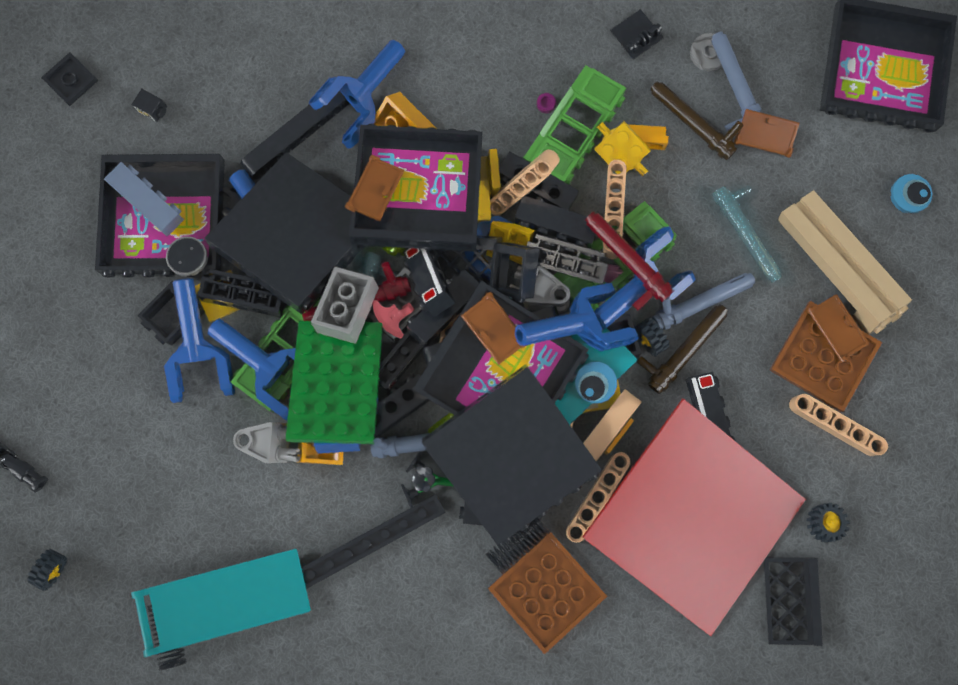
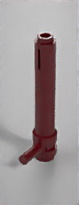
M593 211L585 219L586 225L644 283L643 286L647 291L632 304L637 311L652 297L663 302L674 292L671 288L672 285L662 279L663 276L660 272H656L599 213L596 214Z
M389 262L382 263L381 267L387 280L378 285L379 289L374 300H378V302L391 301L396 299L397 296L401 295L403 297L412 292L407 276L395 277ZM318 306L308 311L306 310L302 314L303 321H312Z

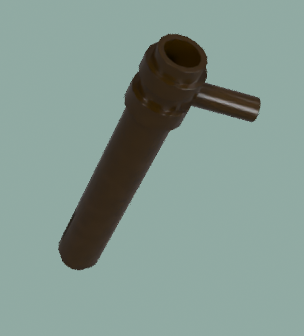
M656 81L650 88L651 94L701 137L712 151L715 150L718 153L717 155L721 159L724 158L727 161L737 151L735 143L731 140L744 126L742 122L737 121L725 135L712 127L663 82Z
M721 304L714 306L665 364H661L658 369L642 356L637 360L640 366L652 374L649 378L648 386L658 394H661L662 391L665 392L669 388V383H673L676 380L677 374L728 316L727 308Z

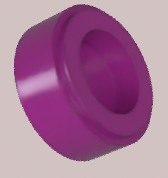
M550 93L541 94L537 98L536 105L538 110L542 113H551L556 106L555 97Z

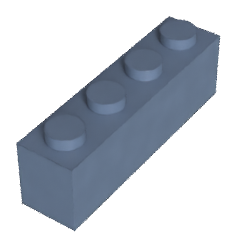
M120 162L104 180L168 237L184 220L179 215L182 211L173 203L169 206L165 202L167 198L159 190L155 193L151 189L153 185L147 179H139L137 177L139 172L131 165L126 167Z

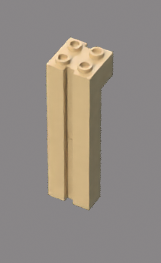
M814 190L801 198L798 203H794L781 212L778 219L779 222L857 310L852 317L865 333L870 335L875 332L878 334L887 327V324L898 320L909 309L907 305L912 299Z

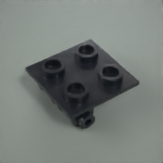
M641 9L610 30L633 60L664 39L660 33L662 30L661 25L658 23L653 24Z

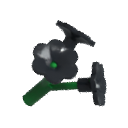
M419 451L405 471L408 473L414 468L417 469L416 473L412 476L415 488L408 490L404 484H401L410 508L413 507L412 498L418 496L420 492H429L432 487L437 485L454 487L448 478L439 477L433 473L431 467H425V464L420 461L421 451Z

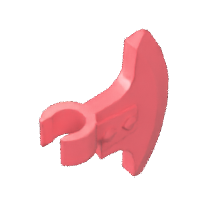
M374 300L372 306L378 322L382 323L383 328L387 332L402 339L404 334L399 328V323L404 317L415 310L409 302L401 309H398L394 304L390 307H383L378 300Z

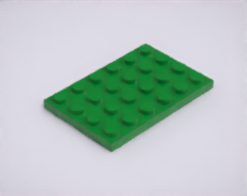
M299 321L285 437L287 442L374 444L383 331L382 323L365 322L355 344L317 333L311 321Z

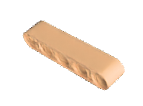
M553 150L544 151L500 188L490 199L491 214L495 216L503 214L546 179L559 163L558 154Z
M613 160L608 166L605 220L611 226H617L618 229L616 231L622 237L626 164L622 160ZM618 170V171H620L621 173H620V174H614L613 172ZM613 189H619L620 192L615 193V192H612L611 190H613ZM612 207L619 208L618 211H612L610 209ZM603 242V252L606 253V257L609 259L618 258Z
M626 389L583 443L596 462L642 403L641 400Z
M800 394L790 400V409L795 414L864 454L877 456L887 451L888 443L883 437L810 395ZM799 399L804 401V409H801L798 406ZM817 410H820L823 414L821 420L816 416ZM836 420L841 424L840 430L835 428L834 423ZM854 431H857L859 434L858 441L853 437ZM873 441L877 444V451L872 449Z
M618 452L612 455L566 529V536L570 541L581 542L584 540L582 536L606 505L630 466V458L626 453ZM617 456L622 457L625 461L622 468L615 465V458ZM606 474H611L614 478V482L610 486L604 482ZM596 491L601 492L603 495V500L600 503H596L593 500V494ZM584 509H589L592 512V518L588 521L582 519L581 514ZM573 527H579L581 530V535L577 539L572 538L570 535Z

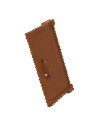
M746 109L742 119L744 126L736 134L734 143L790 158L800 123Z
M371 155L345 208L380 221L404 170L380 160L375 155Z
M491 292L486 293L481 301L461 315L498 365L517 350L525 347L518 344L515 337V324L495 300Z
M837 294L807 310V313L811 315L838 356L840 363L845 362L852 354L870 344Z

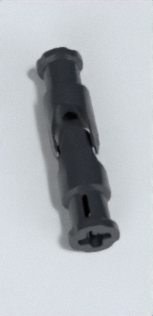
M0 442V456L4 452L11 453L2 457L0 467L10 470L13 477L29 485L34 493L40 491L47 483L48 478L38 474L32 465L20 460L15 452Z

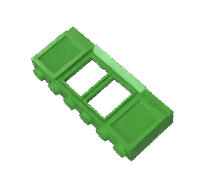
M585 65L523 159L531 163L544 151L553 150L558 154L560 160L551 172V175L569 185L575 176L573 174L575 169H580L585 161L583 157L586 152L590 154L594 148L595 143L593 142L596 137L600 138L602 136L601 131L596 127L601 122L606 124V122L610 123L616 114L613 111L616 107L620 108L626 98L623 96L626 88L597 70ZM575 99L602 114L592 130L566 115ZM561 120L587 135L578 151L551 136Z
M645 201L623 218V232L637 246L659 229L668 227L665 221ZM674 231L673 240L651 257V261L655 263L660 258V253L664 250L668 252L674 247V241L677 237ZM600 238L596 239L592 249L601 251L603 249V241ZM581 254V258H585L588 260L592 258L590 256ZM619 258L613 260L624 272L611 282L615 290L624 287L630 282L629 279L634 276V273ZM561 272L553 275L569 288V301L573 303L574 298L582 288L601 285ZM601 302L590 304L593 311L599 307L598 305Z
M321 298L318 300V302H317L313 307L318 306V304H319ZM287 305L283 311L284 315L280 320H276L272 324L270 333L267 337L261 338L258 346L265 351L274 340L284 349H292L293 347L277 336V334L290 318L297 323L303 321L302 315ZM245 363L242 368H239L234 373L231 383L268 411L274 413L272 409L256 398L255 370ZM294 364L285 376L280 375L271 388L266 390L267 393L278 401L285 399L288 395L286 391L292 385Z

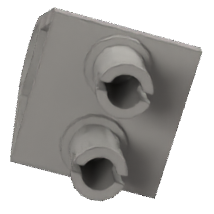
M521 266L517 267L518 271L515 272L514 278H521ZM538 266L534 298L525 299V302H523L524 308L530 312H535L550 306H556L558 313H564L569 308L570 290L546 269ZM510 284L509 286L512 288L519 289V287L514 286L513 284Z
M268 422L241 429L235 433L233 438L234 446L238 450L264 463L298 462L301 457L293 456V454H301L300 449L288 448L289 442L285 439L287 423ZM244 434L249 437V443L246 446L240 442V438Z

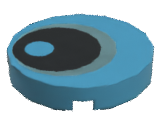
M915 174L904 175L897 179L890 191L892 203L904 213H918L925 209L932 199L931 186L927 180Z
M590 362L578 371L575 378V388L585 401L592 404L603 403L614 395L617 388V377L607 364Z

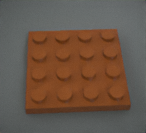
M809 301L772 364L770 371L839 412H844L882 342L862 331L870 344L852 354L845 362L840 363L838 356L811 315L807 313L810 307L812 308L817 305Z
M551 532L488 587L489 591L544 654L607 597Z

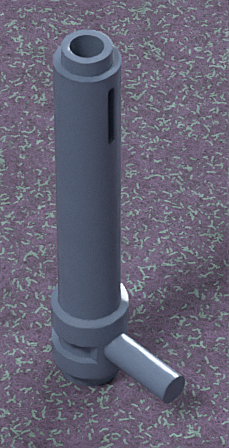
M721 31L712 36L713 40L711 42L742 110L740 112L742 115L741 119L724 126L728 133L737 121L742 122L746 109L761 112V107L753 97L727 35Z
M743 273L677 305H671L669 296L662 302L663 309L657 311L656 315L652 316V319L663 330L669 329L672 324L677 325L683 319L753 287L755 278L751 273Z
M429 433L404 437L389 436L387 439L383 437L374 439V444H371V453L373 457L380 459L386 458L387 455L396 457L403 453L426 451L422 444V438Z

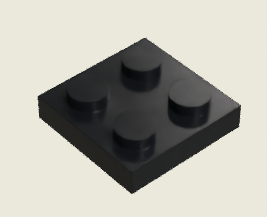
M71 52L41 77L69 106L98 81Z

